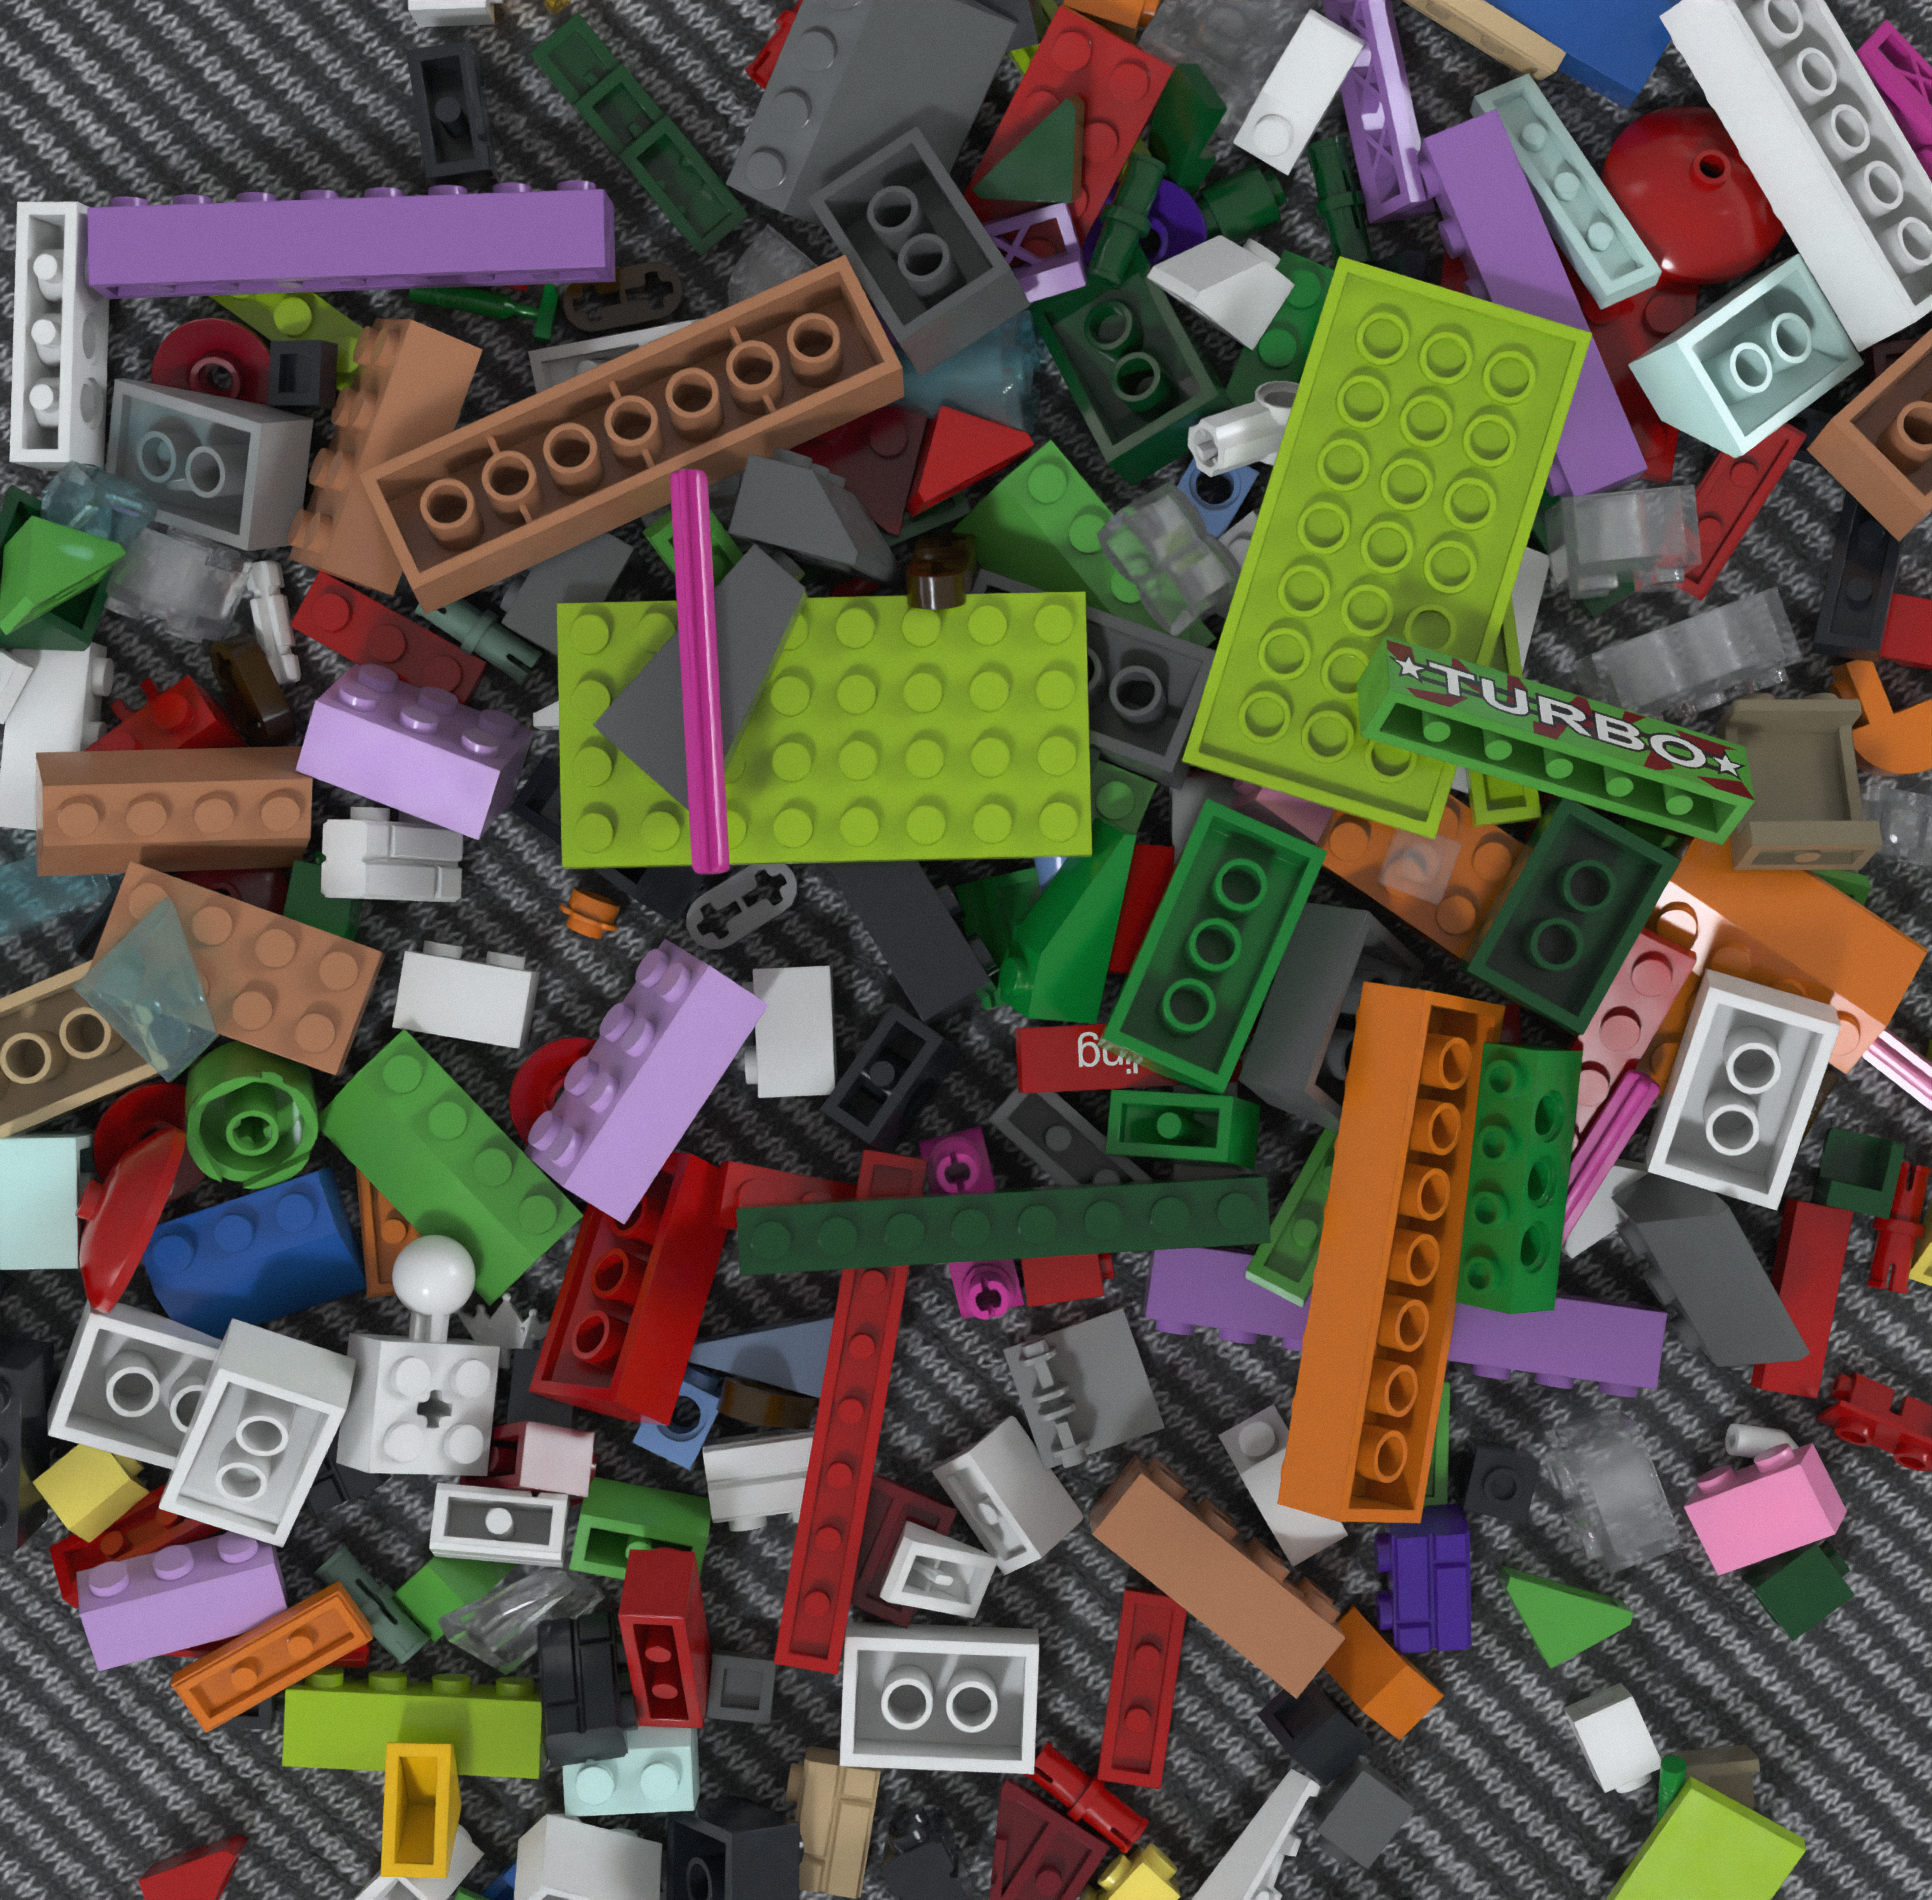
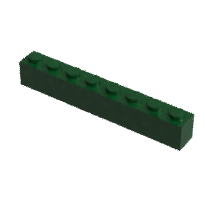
M1259 1173L959 1191V1193L943 1192L739 1205L736 1209L740 1276L1271 1243L1267 1177Z

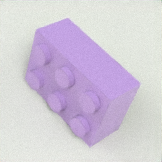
M354 664L315 701L295 771L479 840L513 799L534 731L518 726L517 720L507 713L491 709L479 711L460 704L454 694L437 687L418 688L397 680V674L386 667L376 664Z

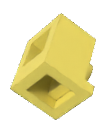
M1150 1843L1145 1849L1139 1845L1128 1858L1124 1854H1119L1108 1864L1098 1878L1097 1883L1101 1886L1098 1891H1095L1087 1883L1079 1897L1080 1900H1178L1181 1896L1177 1879L1174 1877L1178 1869L1168 1856L1155 1845Z

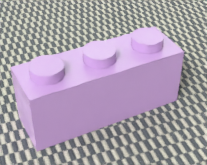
M231 1531L223 1535L184 1545L168 1546L157 1552L118 1562H106L95 1568L76 1572L79 1614L98 1672L240 1635L289 1609L285 1579L275 1545Z

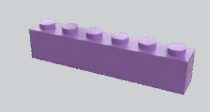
M1497 108L1424 138L1417 157L1419 159V170L1427 200L1435 197L1444 221L1438 223V229L1446 252L1451 259L1460 257L1469 280L1463 282L1464 293L1590 332ZM1593 337L1587 350L1545 485L1551 497L1560 495L1565 509L1637 480L1648 469Z

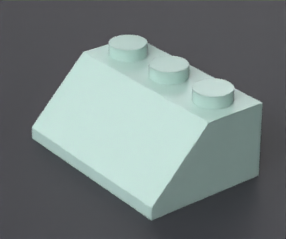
M1798 253L1749 277L1636 358L1628 366L1661 421L1737 458L1744 455L1861 367L1864 362L1801 255Z

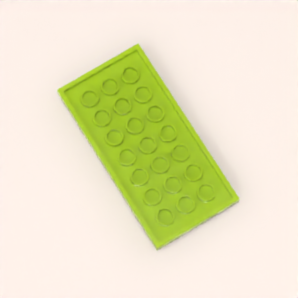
M1339 256L1181 761L1182 763L1431 840L1435 839L1458 766L1361 737L1357 682L1385 636L1489 667L1593 333Z
M1086 592L966 594L965 604L955 608L938 610L911 607L907 604V596L807 598L725 772L730 865L1091 857L1092 826ZM677 601L557 603L562 868L692 866L689 811L593 726L678 630Z

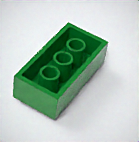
M1207 798L1197 813L1096 1046L1203 1094L1221 1095L1224 1093L1328 851Z

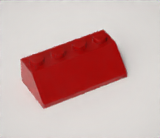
M672 1152L625 1224L592 1204L587 1203L528 1392L625 1421L664 1426L670 1425L728 1231L726 1228L711 1226L720 1168L691 1153Z

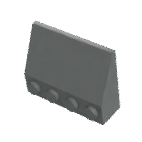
M803 0L726 185L784 214L825 228L807 198L916 126L951 176L1018 26V22L974 0Z

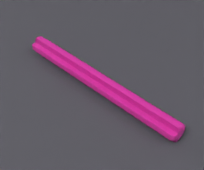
M682 469L671 473L670 491L692 868L698 874H720L728 871L730 859L708 479L704 470Z

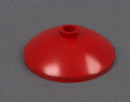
M1675 105L1651 111L1625 128L1615 140L1606 156L1600 180L1662 270L1661 276L1665 278L1701 285L1718 284L1734 280L1751 272L1765 261L1784 234L1785 227L1774 214L1769 200L1748 165L1742 160L1738 148L1713 108L1699 105ZM1700 168L1711 171L1717 178L1705 176Z
M173 1126L156 1131L127 1150L110 1169L103 1183L91 1179L87 1184L79 1201L75 1216L86 1220L81 1236L79 1262L85 1293L94 1310L108 1314L114 1308L130 1282L148 1246L174 1183L185 1147V1131Z

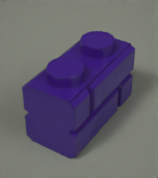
M1457 1504L1430 1505L1423 1509L1421 1523H1385V1533L1374 1534L1376 1570L1378 1573L1387 1572V1590L1376 1591L1375 1593L1379 1630L1389 1629L1394 1650L1400 1654L1430 1652L1431 1648H1436L1438 1651L1468 1649L1472 1646L1470 1531L1463 1509Z

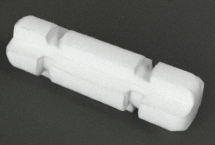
M273 560L254 562L247 565L244 572L247 589L254 593L255 599L250 600L257 642L263 652H265L266 659L279 686L289 685L300 680L301 671L298 655H294L291 652V647L296 646L293 628L289 626L291 624L287 596L280 592V588L285 587L282 568L278 562Z

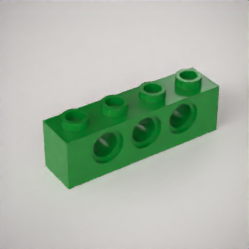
M1484 1042L1456 1303L1506 1314L1554 1311L1583 1051L1533 1043Z

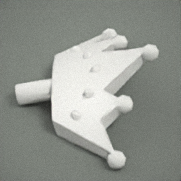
M507 1292L503 1293V1302L492 1317L485 1312L483 1304L477 1305L475 1317L462 1312L461 1309L453 1312L455 1315L458 1314L474 1341L500 1347L499 1368L510 1367L511 1349H532V1341L542 1340L546 1336L550 1321L541 1323L537 1317L538 1311L534 1308L529 1310V1316L523 1320L510 1302L511 1294Z

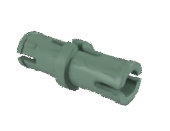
M463 598L444 606L445 609L439 608L426 615L420 604H418L415 613L420 617L423 616L461 642V651L470 657L475 653L514 679L515 683L520 686L524 684L533 672L530 668L534 665L537 666L544 654L540 649H535L497 623L499 616L490 609L483 613Z
M344 1545L319 1567L314 1574L320 1577L327 1586L338 1580L341 1581L373 1627V1636L396 1660L395 1663L400 1667L425 1645L430 1637L424 1634L391 1598L395 1591L388 1584L381 1587L348 1551L349 1548Z

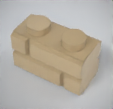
M814 1746L807 1747L804 1765L791 1763L785 1802L797 1804L795 1821L800 1823V1834L804 1844V1856L799 1865V1890L816 1893L822 1891L829 1895L854 1899L861 1898L881 1768L840 1766L839 1750Z

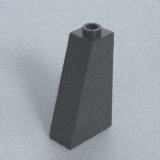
M754 544L714 589L724 773L808 598L806 588L799 583L805 575L804 571L776 547L767 555ZM677 630L593 726L689 811L679 630Z

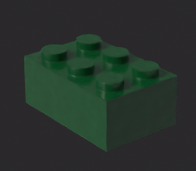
M1560 796L1551 798L1456 970L1565 1031L1584 1035L1681 860L1576 801Z

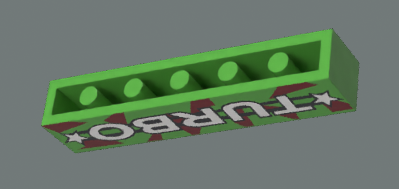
M1385 636L1357 682L1361 737L1722 846L1755 802L1745 746L1392 637Z

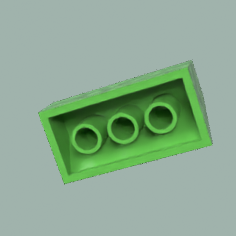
M1052 440L1005 477L971 511L972 513L968 514L952 530V532L976 536L977 562L986 571L1046 592H1086V606L1209 648L1216 640L1215 636Z
M405 1029L356 1073L318 1115L319 1129L422 1236L443 1235L456 1240L464 1246L475 1266L476 1280L474 1290L489 1306L584 1216Z

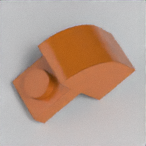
M1853 659L1831 668L1835 681L1830 683V693L1837 695L1838 699H1858L1861 703L1862 714L1853 724L1854 728H1852L1857 768L1866 773L1884 777L1902 776L1932 769V698L1924 699L1893 712L1873 662Z

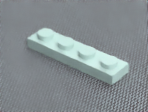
M1528 73L1474 96L1470 113L1474 118L1497 108L1547 229L1600 309L1602 310L1656 286L1662 270L1531 75Z

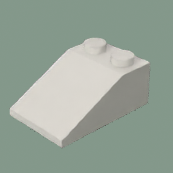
M87 1299L47 1413L48 1435L173 1469L222 1340L153 1312L119 1302L116 1303L108 1314H104L94 1310Z
M232 1318L209 1371L160 1500L159 1509L283 1548L347 1410L357 1359Z

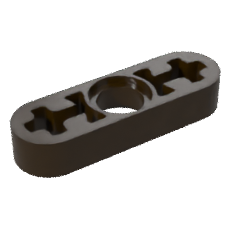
M936 532L919 538L906 569L907 604L909 606L919 609L938 610L955 608L966 603V594L970 592L977 571L976 536L958 532Z

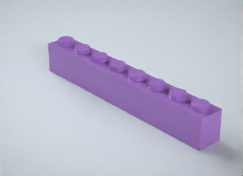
M581 180L560 182L557 184V191H532V187L527 184L500 183L492 187L493 193L467 194V189L461 186L438 185L430 187L428 195L403 196L402 190L377 187L365 190L364 198H340L339 193L334 191L307 190L300 193V200L276 201V197L269 193L245 192L236 196V202L212 203V198L207 196L184 194L173 197L172 205H149V201L143 198L115 197L109 200V207L87 208L88 285L107 299L615 282L614 204L604 189H596V184Z
M1227 1246L1151 1250L1143 1313L1145 1318L1156 1320L1155 1330L1161 1332L1193 1335L1194 1325L1219 1328V1339L1244 1344H1256L1257 1335L1262 1334L1283 1337L1281 1347L1302 1352V1338L1307 1325L1311 1295L1302 1308L1246 1279V1269L1256 1250ZM1556 1293L1554 1311L1506 1314L1457 1303L1447 1361L1472 1364V1374L1487 1378L1509 1380L1512 1369L1536 1373L1535 1383L1572 1389L1574 1378L1598 1381V1391L1601 1393L1622 1397H1636L1638 1387L1657 1390L1667 1313L1655 1306Z

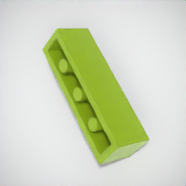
M323 1667L287 1687L285 1691L282 1766L385 1771L387 1742L453 1743L458 1775L539 1779L547 1765V1749L543 1738L541 1691L539 1687H534L535 1681L531 1678L501 1677L496 1679V1685L471 1684V1677L468 1675L445 1673L434 1675L432 1682L407 1681V1673L380 1670L370 1672L368 1679L343 1678L344 1671L342 1669Z

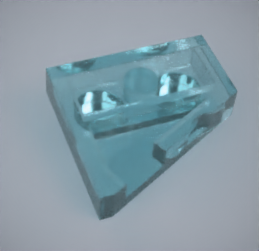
M166 897L72 988L168 1083H171L219 1037V1033L201 986V979L194 957L190 953L179 919L180 915L177 906Z

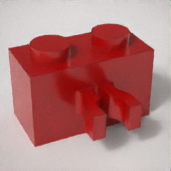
M187 675L165 692L150 677L140 683V687L146 693L147 701L145 706L137 712H134L122 699H118L111 704L113 712L122 723L84 751L240 748L248 746L225 708L191 676Z

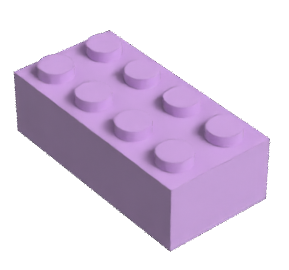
M666 939L663 940L658 949H653L643 958L636 971V983L624 1001L617 1003L608 1011L601 1023L600 1037L587 1057L580 1058L570 1068L564 1081L565 1090L555 1103L553 1109L544 1112L535 1121L528 1136L529 1144L523 1152L562 1187L623 1224L626 1223L768 1007L767 1003L710 965Z

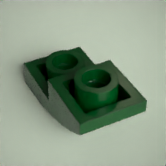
M1178 63L1159 99L1149 132L1147 149L1153 158L1167 165L1168 170L1163 178L1182 187L1193 198L1217 160L1207 142L1228 108L1198 64Z

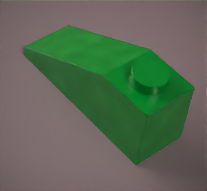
M1095 818L1091 823L1092 856L1068 857L1012 937L1009 955L1003 961L1000 968L999 985L1001 994L999 999L1026 1018L1094 1024L1097 1022L1137 836L1108 819Z

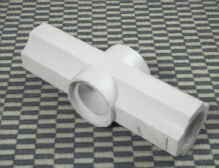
M1289 381L1266 382L1256 389L1254 402L1202 418L1199 424L1190 426L1188 448L1193 453L1197 469L1213 477L1258 461L1274 465L1299 384Z

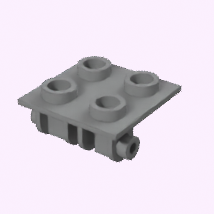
M1123 1307L1003 1349L1045 1470L1063 1464L1064 1468L1078 1465L1088 1460L1087 1455L1165 1428Z

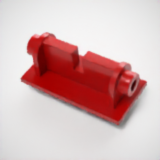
M1856 1372L1851 1373L1849 1376L1839 1373L1835 1377L1830 1389V1396L1839 1400L1819 1413L1815 1421L1834 1428L1835 1435L1848 1443L1860 1446L1873 1445L1894 1454V1461L1901 1466L1916 1471H1932V1405L1907 1395L1902 1398L1898 1414L1890 1412V1407L1895 1389Z

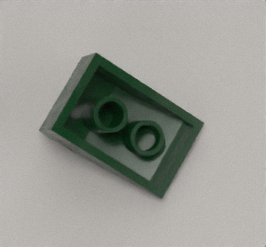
M1137 243L1123 278L1121 290L1106 288L1087 279L1086 286L1041 299L1027 308L1106 462L1131 486L1191 451L1188 448L1190 426L1199 424L1202 418L1235 408L1213 366L1171 296L1147 278L1153 266L1139 243Z

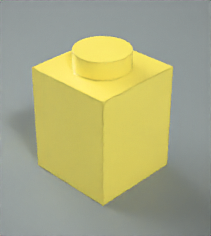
M81 1444L74 1447L32 1482L67 1529L88 1543L93 1541L150 1493L137 1476L145 1469L141 1461Z

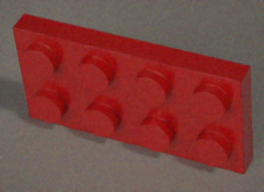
M1060 5L964 194L965 200L979 221L983 223L1048 203L980 199L972 188L1066 98L1077 94L1085 103L1081 197L1073 203H1068L1081 248H1083L1128 162L1130 152H1133L1176 66L1065 5ZM1057 218L1030 225L1020 244L1021 247L1042 258L1067 251ZM1019 229L1000 234V236L1013 242ZM997 247L1002 256L1005 257L1007 251ZM1014 256L1009 266L1011 268L1027 262Z

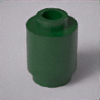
M1251 163L1199 189V197L1194 199L1205 220L1207 241L1221 235L1234 243H1238L1280 222L1281 216L1278 208L1287 204L1284 191L1273 170L1268 169L1261 173L1255 163Z

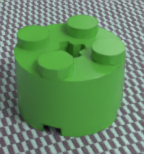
M237 1040L212 1050L197 1064L192 1066L188 1072L185 1091L186 1142L193 1161L207 1176L221 1183L222 1178L235 1182H242L243 1188L263 1189L283 1183L303 1169L310 1158L309 1153L314 1146L315 1140H317L319 1128L315 1085L312 1075L305 1064Z

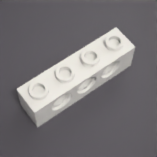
M17 202L9 462L43 471L104 472L109 299L88 285L87 208L89 206L79 202Z

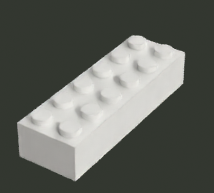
M1682 0L1659 16L1669 32L1674 46L1682 54L1703 89L1708 103L1716 111L1738 148L1742 160L1748 165L1769 200L1774 214L1782 222L1858 352L1915 323L1932 311V182L1824 0Z

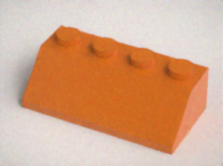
M1687 835L1672 854L1681 861L1644 928L1696 952L1697 962L1692 971L1702 978L1705 969H1710L1834 1006L1841 1027L1828 1063L1847 1074L1888 1026L1924 960L1927 949L1810 870H1733L1729 837L1722 846Z

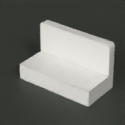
M1009 1416L1002 1420L977 1443L946 1458L932 1471L987 1552L998 1558L996 1565L1004 1576L1044 1557L1083 1520L1082 1512L1052 1469L1045 1470L1038 1449L1014 1416Z

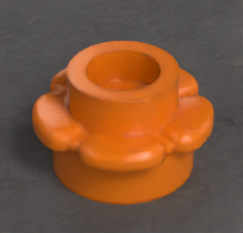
M573 887L568 903H560L559 909L569 915L566 926L575 932L591 938L601 939L605 930L614 932L619 929V925H617L615 920L621 905L606 896L584 888Z

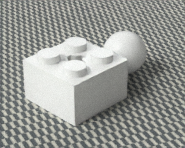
M426 1235L406 1245L395 1260L392 1272L393 1287L401 1303L411 1311L409 1336L349 1333L347 1356L357 1359L347 1410L340 1423L336 1463L366 1473L487 1476L500 1347L469 1339L447 1338L449 1315L460 1309L467 1302L473 1292L476 1280L473 1260L464 1246L456 1240L443 1235Z

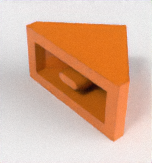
M1352 1604L1337 1619L1346 1638L1323 1667L1361 1711L1400 1741L1444 1695L1403 1653L1400 1654L1398 1651H1395L1393 1643Z

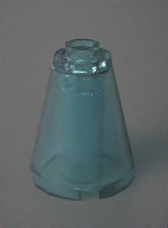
M1023 310L922 377H920L900 344H891L903 368L904 397L885 406L926 416L928 419H931L942 405L1028 434H1033L1038 422L1041 392L1031 393L1033 372H1041L1038 336L1030 310Z

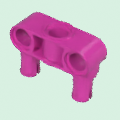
M981 1126L919 1141L922 1158L928 1159L926 1176L931 1193H959V1191L997 1189ZM1014 1259L948 1263L963 1320L972 1317L983 1320L995 1316L997 1318L1003 1315L1009 1308L1025 1305Z

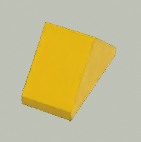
M386 1743L381 1877H448L462 1806L453 1743Z

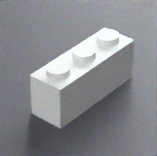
M91 642L84 652L33 649L12 650V655L34 669L5 721L0 768V827L36 830L37 752L84 751L107 734L106 723L100 722L102 696H109L114 677L112 659L106 658L107 647Z

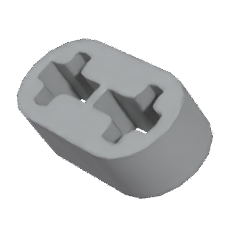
M787 864L749 865L701 895L691 904L686 918V927L690 937L698 945L707 949L720 950L734 945L782 915L794 905L799 890V883L795 872ZM766 870L772 877L780 874L785 877L787 884L780 889L783 900L779 904L774 905L769 899L765 898L750 907L748 906L743 897L760 886L756 876L761 871ZM737 902L742 912L727 921L726 928L729 934L725 938L720 939L715 932L705 935L701 932L699 925L706 920L702 909L712 904L716 910H723Z

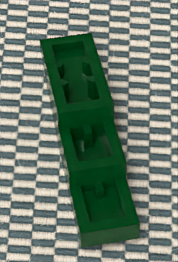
M578 12L528 54L612 156L700 257L749 216L670 117L660 110L624 64L618 62Z

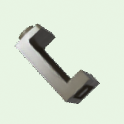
M1752 693L1734 700L1716 725L1717 738L1745 746L1755 802L1729 836L1733 870H1861L1882 846L1879 820H1864L1852 737V726L1862 714L1860 700L1838 699V696L1832 693H1816L1802 699H1775L1773 695L1768 693Z

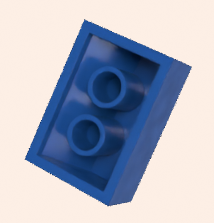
M332 1166L156 1225L142 1256L154 1294L171 1320L217 1339L225 1336L232 1318L256 1326L367 1288L364 1260Z

